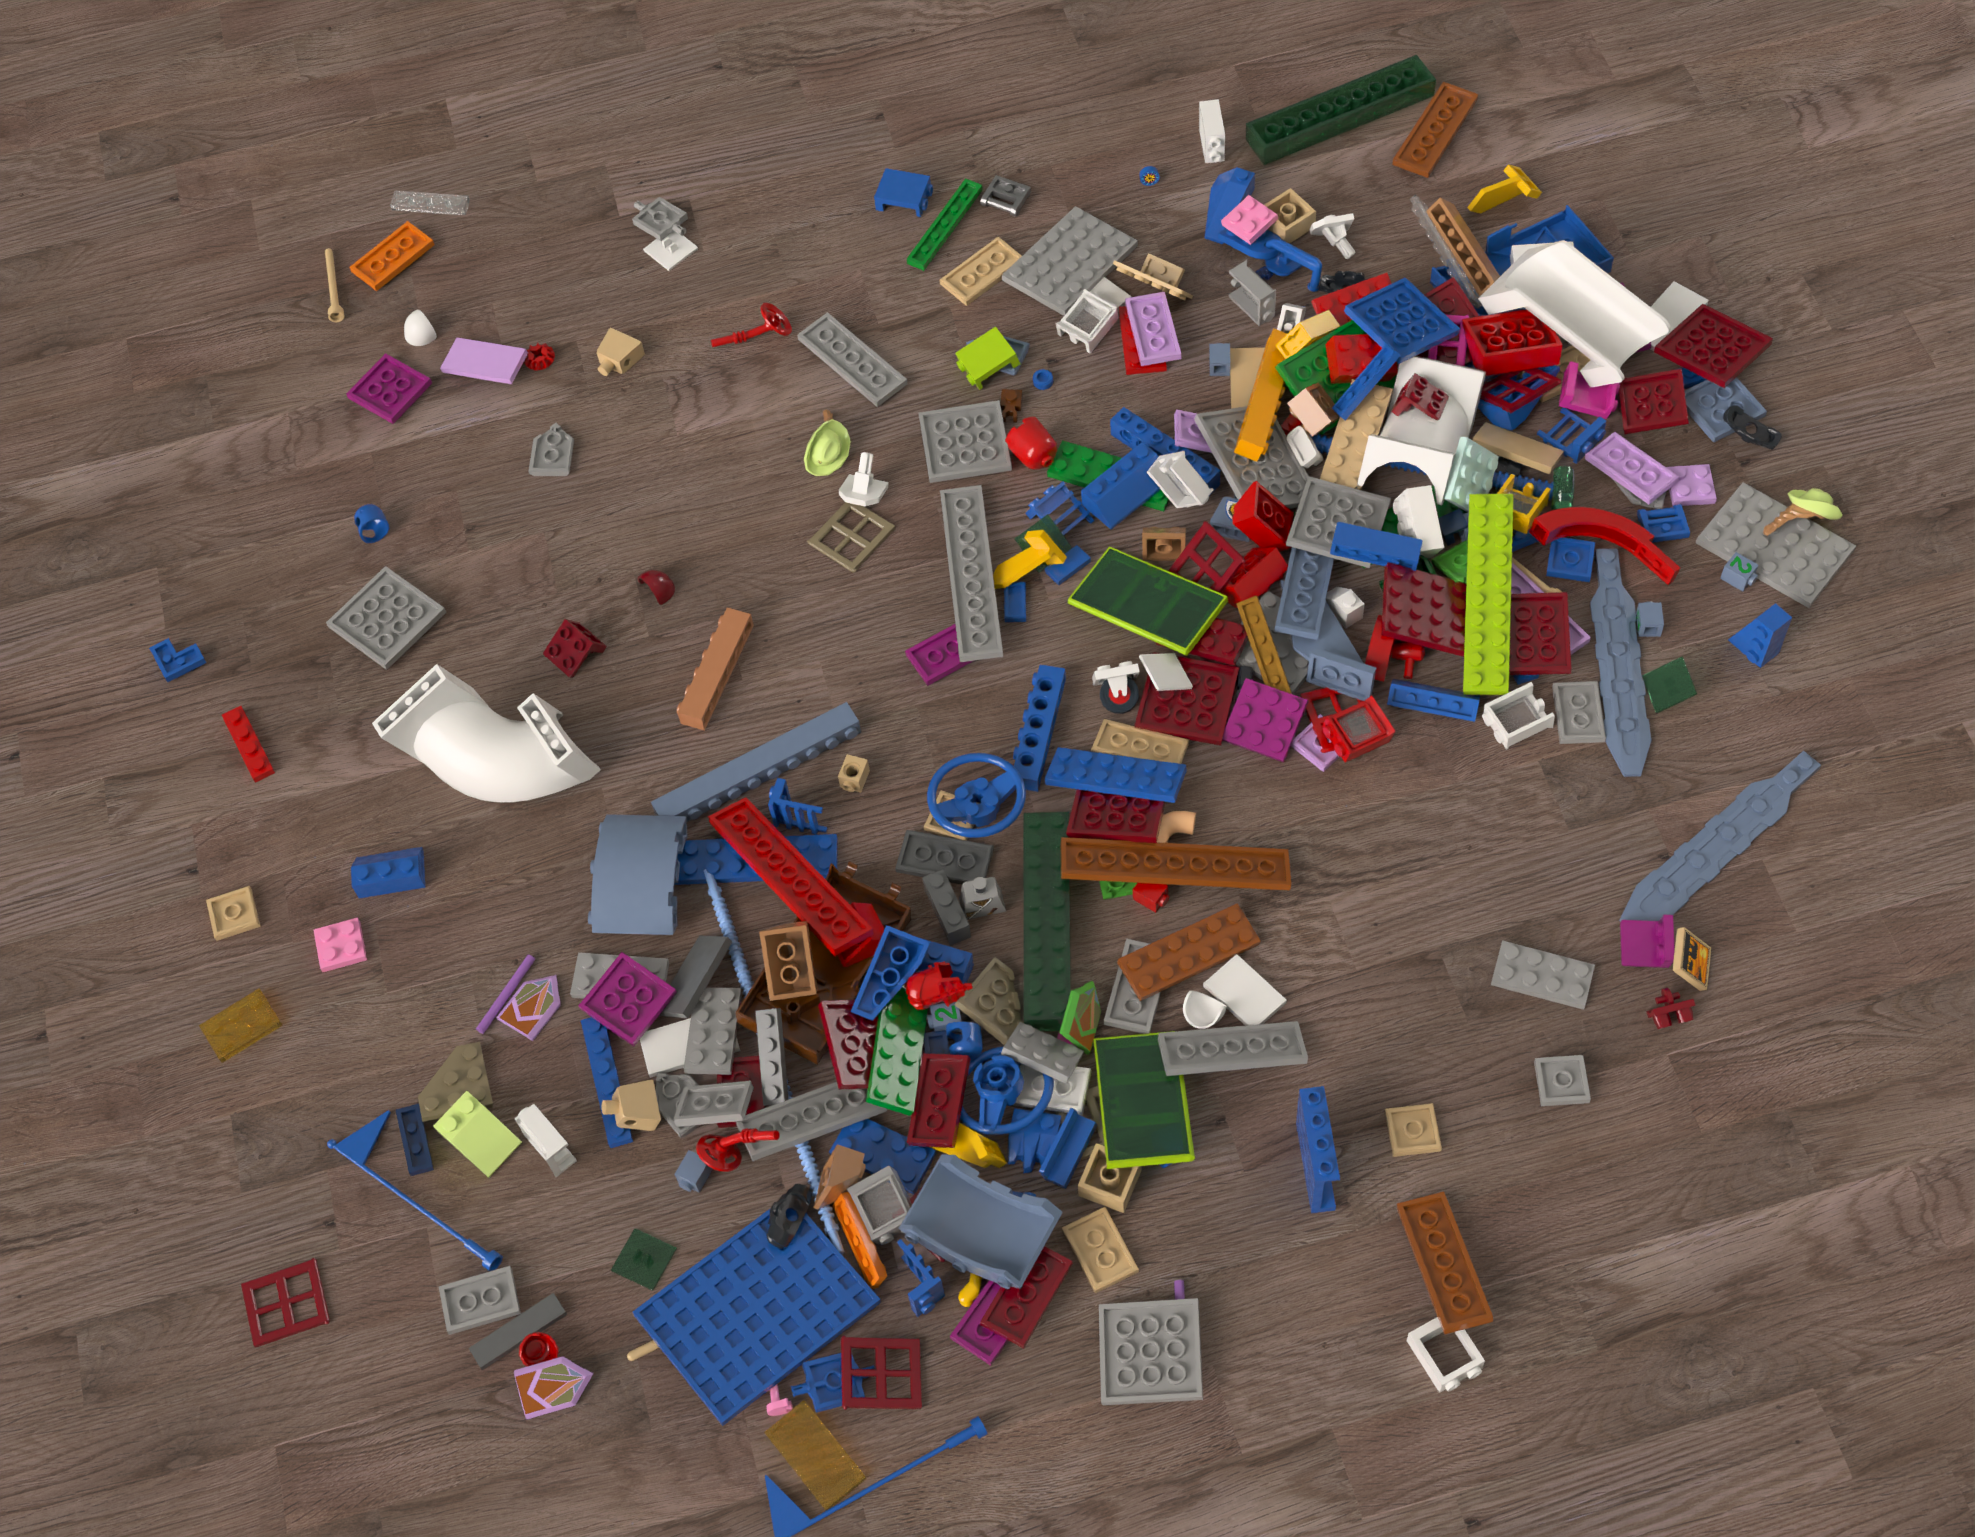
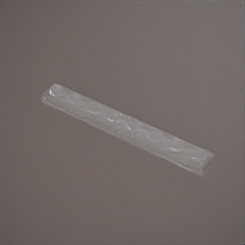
M1415 194L1409 200L1413 205L1412 211L1417 217H1420L1418 222L1425 230L1427 229V232H1425L1427 237L1432 242L1434 241L1432 246L1438 254L1442 255L1440 257L1442 263L1449 267L1447 270L1448 274L1456 279L1471 304L1479 309L1482 306L1478 299L1480 296L1426 212L1428 210L1427 205Z

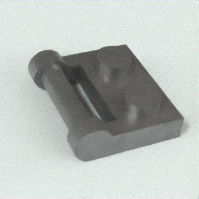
M996 175L983 194L980 204L986 207L988 205L1017 217L1021 207L1031 193V187ZM992 196H995V197H998V198H1001V199L1010 201V202H1012V203H1014V204H1013V205H1010V204H1007V203L998 201V200H996V199H993Z

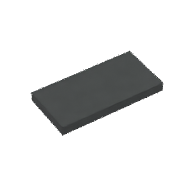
M906 830L895 870L897 873L925 877L943 869L949 882L962 885L964 882L973 881L977 877H987L994 846Z
M699 935L670 985L676 989L677 993L659 1014L660 1016L689 1018L732 944L728 937Z

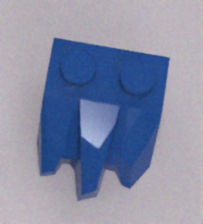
M1014 1108L1011 1123L1023 1118L1031 1111ZM1042 1113L1028 1126L1009 1133L1007 1148L1008 1165L1015 1164L1017 1160H1021L1023 1163V1174L1032 1172L1035 1162L1040 1163L1042 1166L1059 1132L1061 1115Z

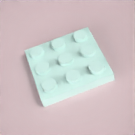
M1460 437L1443 499L1469 512V494H1489V490L1492 488L1494 472L1498 466L1499 456L1468 437Z

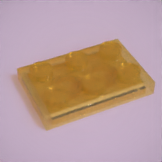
M258 988L203 1022L199 1027L217 1057L223 1063L281 1027L282 1023L261 989Z

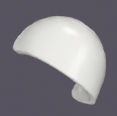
M420 310L413 311L407 317L404 325V336L409 344L423 346L436 339L437 336L432 325Z
M1190 990L1184 1000L1183 1013L1190 1025L1198 1029H1204L1219 1022L1225 1014L1227 1006L1215 998Z

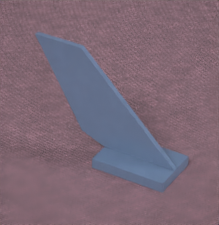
M1281 580V588H1282V592H1283V587H1284V582H1285V581H1282V580ZM1325 600L1318 639L1314 640L1291 635L1294 651L1309 661L1306 682L1323 688L1327 687L1338 693L1365 701L1372 695L1376 668L1363 663Z

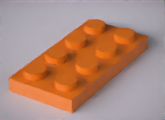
M407 221L351 265L350 270L371 288L378 291L435 244L430 237Z

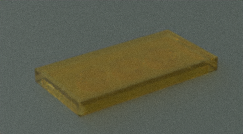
M804 1400L764 1432L825 1511L832 1508L866 1480V1476Z

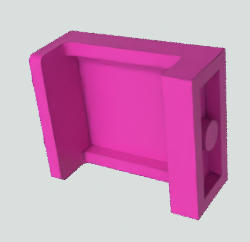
M1570 361L1563 374L1559 406L1607 419L1610 413L1616 410L1618 400H1615V396L1619 391L1620 383L1590 388L1581 372L1578 371L1579 363Z

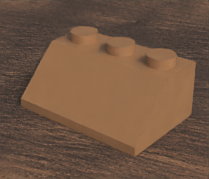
M808 921L783 924L759 931L770 1001L817 994L818 986Z

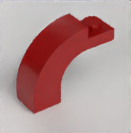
M1378 615L1365 664L1376 668L1374 680L1384 682L1395 639L1381 635L1382 615Z

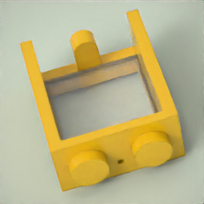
M1511 474L1497 494H1513V529L1527 534L1534 519L1539 516L1545 506L1547 507L1551 489L1546 488L1539 498L1532 496L1534 490L1532 483H1527L1523 488V492L1513 489L1515 475Z

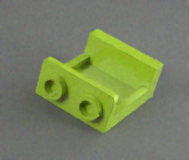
M996 327L955 353L958 358L956 362L961 372L966 371L968 374L966 378L972 386L976 385L979 390L983 388L981 385L983 380L1009 363L1013 368L1020 365L1015 351Z

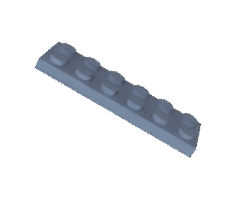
M1292 547L1274 631L1314 640L1318 639L1334 558Z

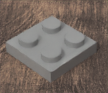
M1583 1055L1535 1058L1534 1066L1541 1106L1590 1103L1591 1098Z

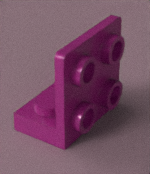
M1664 914L1659 921L1621 920V965L1669 968L1674 962L1675 953L1673 915Z

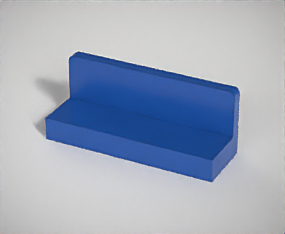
M1070 1108L1039 1170L1046 1181L1065 1189L1097 1127L1096 1122L1078 1115L1076 1109Z

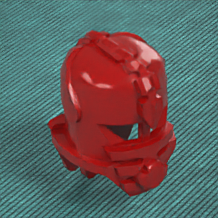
M945 961L935 962L934 967L929 965V969L914 973L907 979L904 985L910 1000L909 1003L917 1010L927 1009L931 1005L943 1001L949 1007L953 1002H957L960 997L965 996L966 990L973 988L971 983L963 984L959 977H950L953 971L950 963H945Z

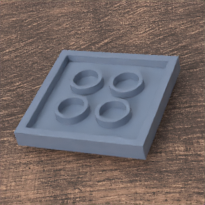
M1737 377L1725 388L1705 380L1685 390L1687 413L1713 443L1735 432L1723 420V414L1730 406H1739L1744 410V413L1757 421L1765 417L1767 413L1765 408Z

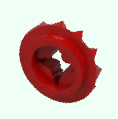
M537 342L536 346L530 345L529 349L526 350L528 354L524 364L531 370L546 369L553 363L555 353L552 347H549L546 343L540 345Z

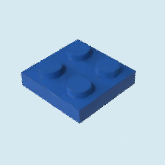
M1559 538L1552 541L1546 576L1590 582L1595 542L1570 538Z

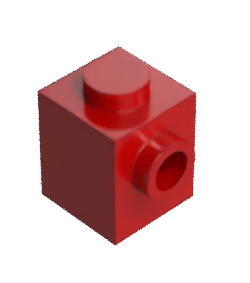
M1137 883L1132 889L1133 900L1155 913L1160 907L1163 908L1167 904L1170 897L1167 884Z

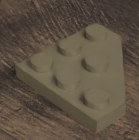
M994 957L972 983L973 988L966 990L965 996L960 997L955 1006L1005 1045L1019 1022L1023 1023V1021H1021L1019 1013L1021 1008L1018 993L1015 992L1013 983L1015 980L1014 973L1009 967Z
M480 1042L456 1046L420 1093L418 1102L422 1122L441 1118L466 1091L487 1109L493 1108Z

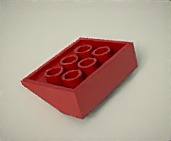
M1527 309L1462 319L1473 364L1476 369L1486 371L1485 376L1559 365L1563 344L1556 332Z

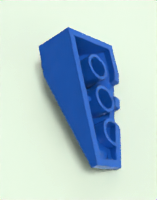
M1236 167L1218 175L1210 191L1205 239L1220 244L1224 243L1218 240V233L1225 229L1222 226L1221 220L1248 195H1252L1255 189V173Z
M1553 365L1537 369L1556 377L1560 371V366ZM1525 372L1522 374V378L1515 382L1519 383L1531 376V374ZM1537 378L1527 384L1526 387L1535 390L1547 383V381ZM1505 386L1498 391L1492 389L1488 393L1497 396L1509 389V387ZM1515 391L1503 398V400L1513 403L1525 396V394ZM1542 395L1512 413L1481 399L1479 400L1478 409L1495 426L1506 430H1513L1527 418Z
M886 925L851 1012L873 1021L907 982V979L920 967L930 942Z

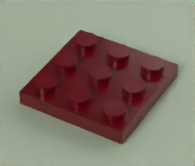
M1682 369L1629 377L1619 382L1624 434L1689 424Z

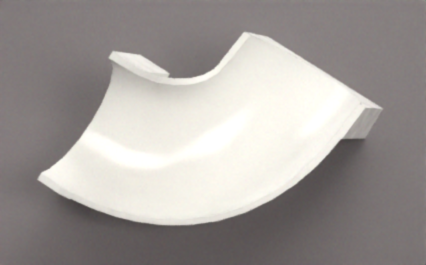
M438 664L372 723L382 739L424 763L452 788L467 796L484 801L519 802L547 796L586 782L601 770L598 765L591 761L575 745L558 722L563 716L562 712L534 693L517 707L526 721L509 720L494 712L471 686Z

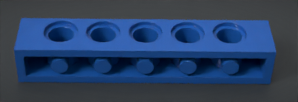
M1123 407L1110 419L1111 435L1130 448L1134 449L1143 442L1157 453L1158 456L1185 451V458L1206 482L1208 488L1214 489L1211 494L1220 486V470L1189 449L1176 446L1174 439L1130 410Z
M1039 665L1038 673L1034 672L1032 685H1034V688L1028 694L1027 703L1029 708L1024 710L1023 722L1025 724L1024 728L1019 729L1018 741H1020L1019 747L1015 746L1013 759L1015 760L1014 767L1020 773L1026 790L1039 791L1066 682L1065 668Z

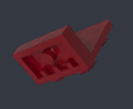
M1414 373L1401 388L1391 412L1399 416L1403 410L1407 412L1413 405L1432 419L1439 420L1449 396L1442 389L1428 382L1426 378Z
M565 619L544 650L543 655L568 677L573 678L589 653H603L607 646L580 622Z

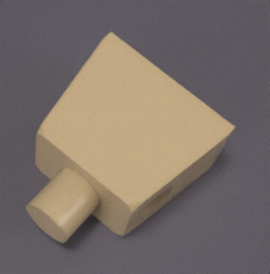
M610 327L597 349V356L601 364L598 367V371L604 376H607L611 370L624 374L645 355L642 342Z
M653 1080L617 1087L612 1100L602 1101L603 1115L615 1114L616 1124L619 1128L654 1131L661 1118Z

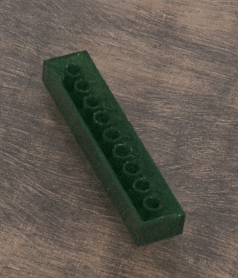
M1414 55L1246 123V141L1263 165H1266L1433 97L1436 79L1418 55Z
M1069 812L1023 813L1024 1024L1040 1031H1060L1071 993L1070 879H1061V837L1069 838L1066 834Z

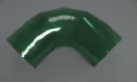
M1560 466L1554 469L1550 511L1573 507L1575 472L1573 468Z

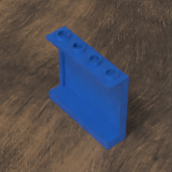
M1324 1086L1299 1089L1296 1126L1311 1213L1335 1211L1336 1205L1331 1181L1340 1180L1325 1089Z

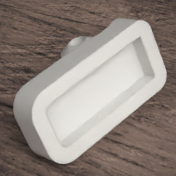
M1297 426L1287 435V441L1301 466L1309 468L1311 465L1317 466L1323 461L1322 454L1319 453L1310 434L1303 427Z

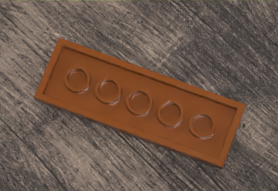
M1443 82L1393 158L1392 165L1428 178L1474 107L1479 94Z
M1237 903L1119 958L1117 963L1138 999L1142 1001L1231 959L1236 954L1239 955L1258 946L1261 940Z
M1444 1191L1397 1203L1399 1216L1444 1335L1493 1322L1492 1312Z

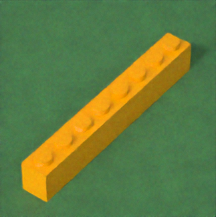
M1274 328L1266 342L1234 453L1256 462L1261 454L1265 455L1269 443H1266V440L1269 441L1273 429L1270 426L1273 427L1277 415L1274 412L1277 413L1281 401L1278 399H1281L1285 387L1282 385L1286 384L1275 366L1285 360L1276 344L1287 333Z

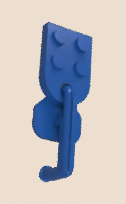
M1226 228L1218 233V240L1250 257L1264 259L1266 269L1279 276H1288L1302 266L1312 270L1311 282L1308 283L1307 287L1312 292L1319 290L1318 286L1322 271L1321 261L1281 240L1275 233L1266 230L1251 245Z

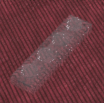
M395 191L390 206L392 210L466 215L470 199L468 195Z

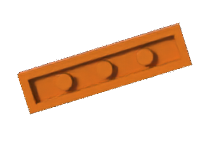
M841 1193L832 1206L868 1286L871 1289H876L887 1277L886 1268L878 1256L876 1246L871 1241L850 1193Z

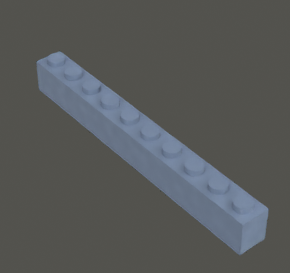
M845 702L651 802L656 816H686L687 822L697 819L703 813L711 809H717L721 804L730 799H736L742 793L759 787L765 781L775 779L781 773L798 767L800 763L816 758L820 753L835 748L839 743L847 739H853L861 733L859 720L848 703Z

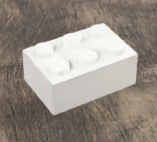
M1428 485L1404 490L1393 503V510L1397 514L1399 521L1397 524L1398 533L1402 536L1421 539L1423 542L1420 555L1427 559L1432 558L1444 548L1432 487Z

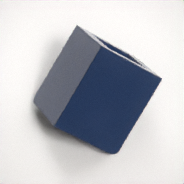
M1460 508L1438 518L1441 534L1447 546L1455 543L1453 534L1468 527V523Z

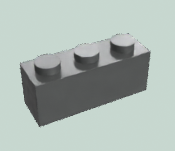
M942 869L922 877L925 893L949 945L951 946L971 938L969 923L944 870Z

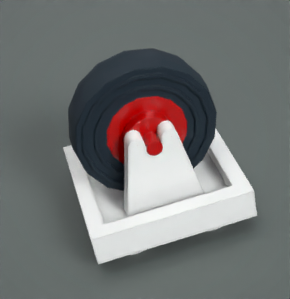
M1132 661L1119 663V666L1111 668L1110 665L1098 667V670L1094 671L1092 680L1094 686L1102 685L1100 689L1102 705L1108 711L1115 714H1123L1130 711L1139 699V689L1132 680L1137 678L1139 674L1138 663L1132 664Z

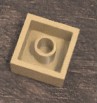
M1291 188L1264 204V206L1278 215V220L1267 230L1275 233L1281 240L1289 244L1309 232L1312 223L1316 222V211Z
M1096 1143L1078 1184V1194L1082 1198L1124 1213L1142 1167L1107 1169L1105 1146ZM1115 1150L1116 1157L1130 1156Z

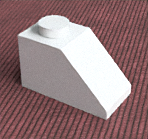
M1289 303L1283 304L1277 330L1288 334L1299 322L1304 320L1306 307Z
M1335 587L1327 592L1326 602L1345 629L1363 618L1364 603L1351 589Z

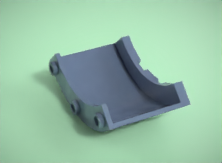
M607 814L604 822H600L595 860H592L590 864L593 881L588 924L592 925V933L674 934L678 925L677 896H673L674 883H678L680 862L677 859V855L682 854L687 839L686 816Z
M942 1154L898 1229L906 1234L905 1238L914 1244H921L928 1250L951 1262L952 1266L962 1273L969 1271L982 1278L996 1282L1005 1289L1010 1287L1021 1288L1063 1212L1046 1198L1027 1194L1018 1197L1013 1195L1011 1188L994 1180L989 1184L978 1177L980 1172L970 1167L956 1155Z

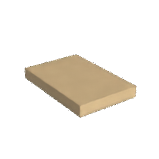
M1106 1207L1062 1227V1231L1095 1293L1139 1272V1268Z

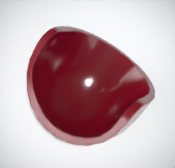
M648 570L637 578L640 584L646 583L659 605H663L670 600L675 592L673 581L662 571Z

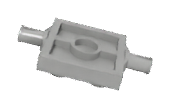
M661 197L647 205L639 200L634 203V208L640 210V213L632 219L633 224L660 241L673 231L681 236L686 233V228L680 225L688 219L687 213Z

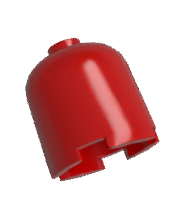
M1036 417L1023 419L1024 424L1018 428L1014 426L1007 434L1005 442L1008 444V448L1029 469L1038 470L1050 466L1057 453L1056 441Z

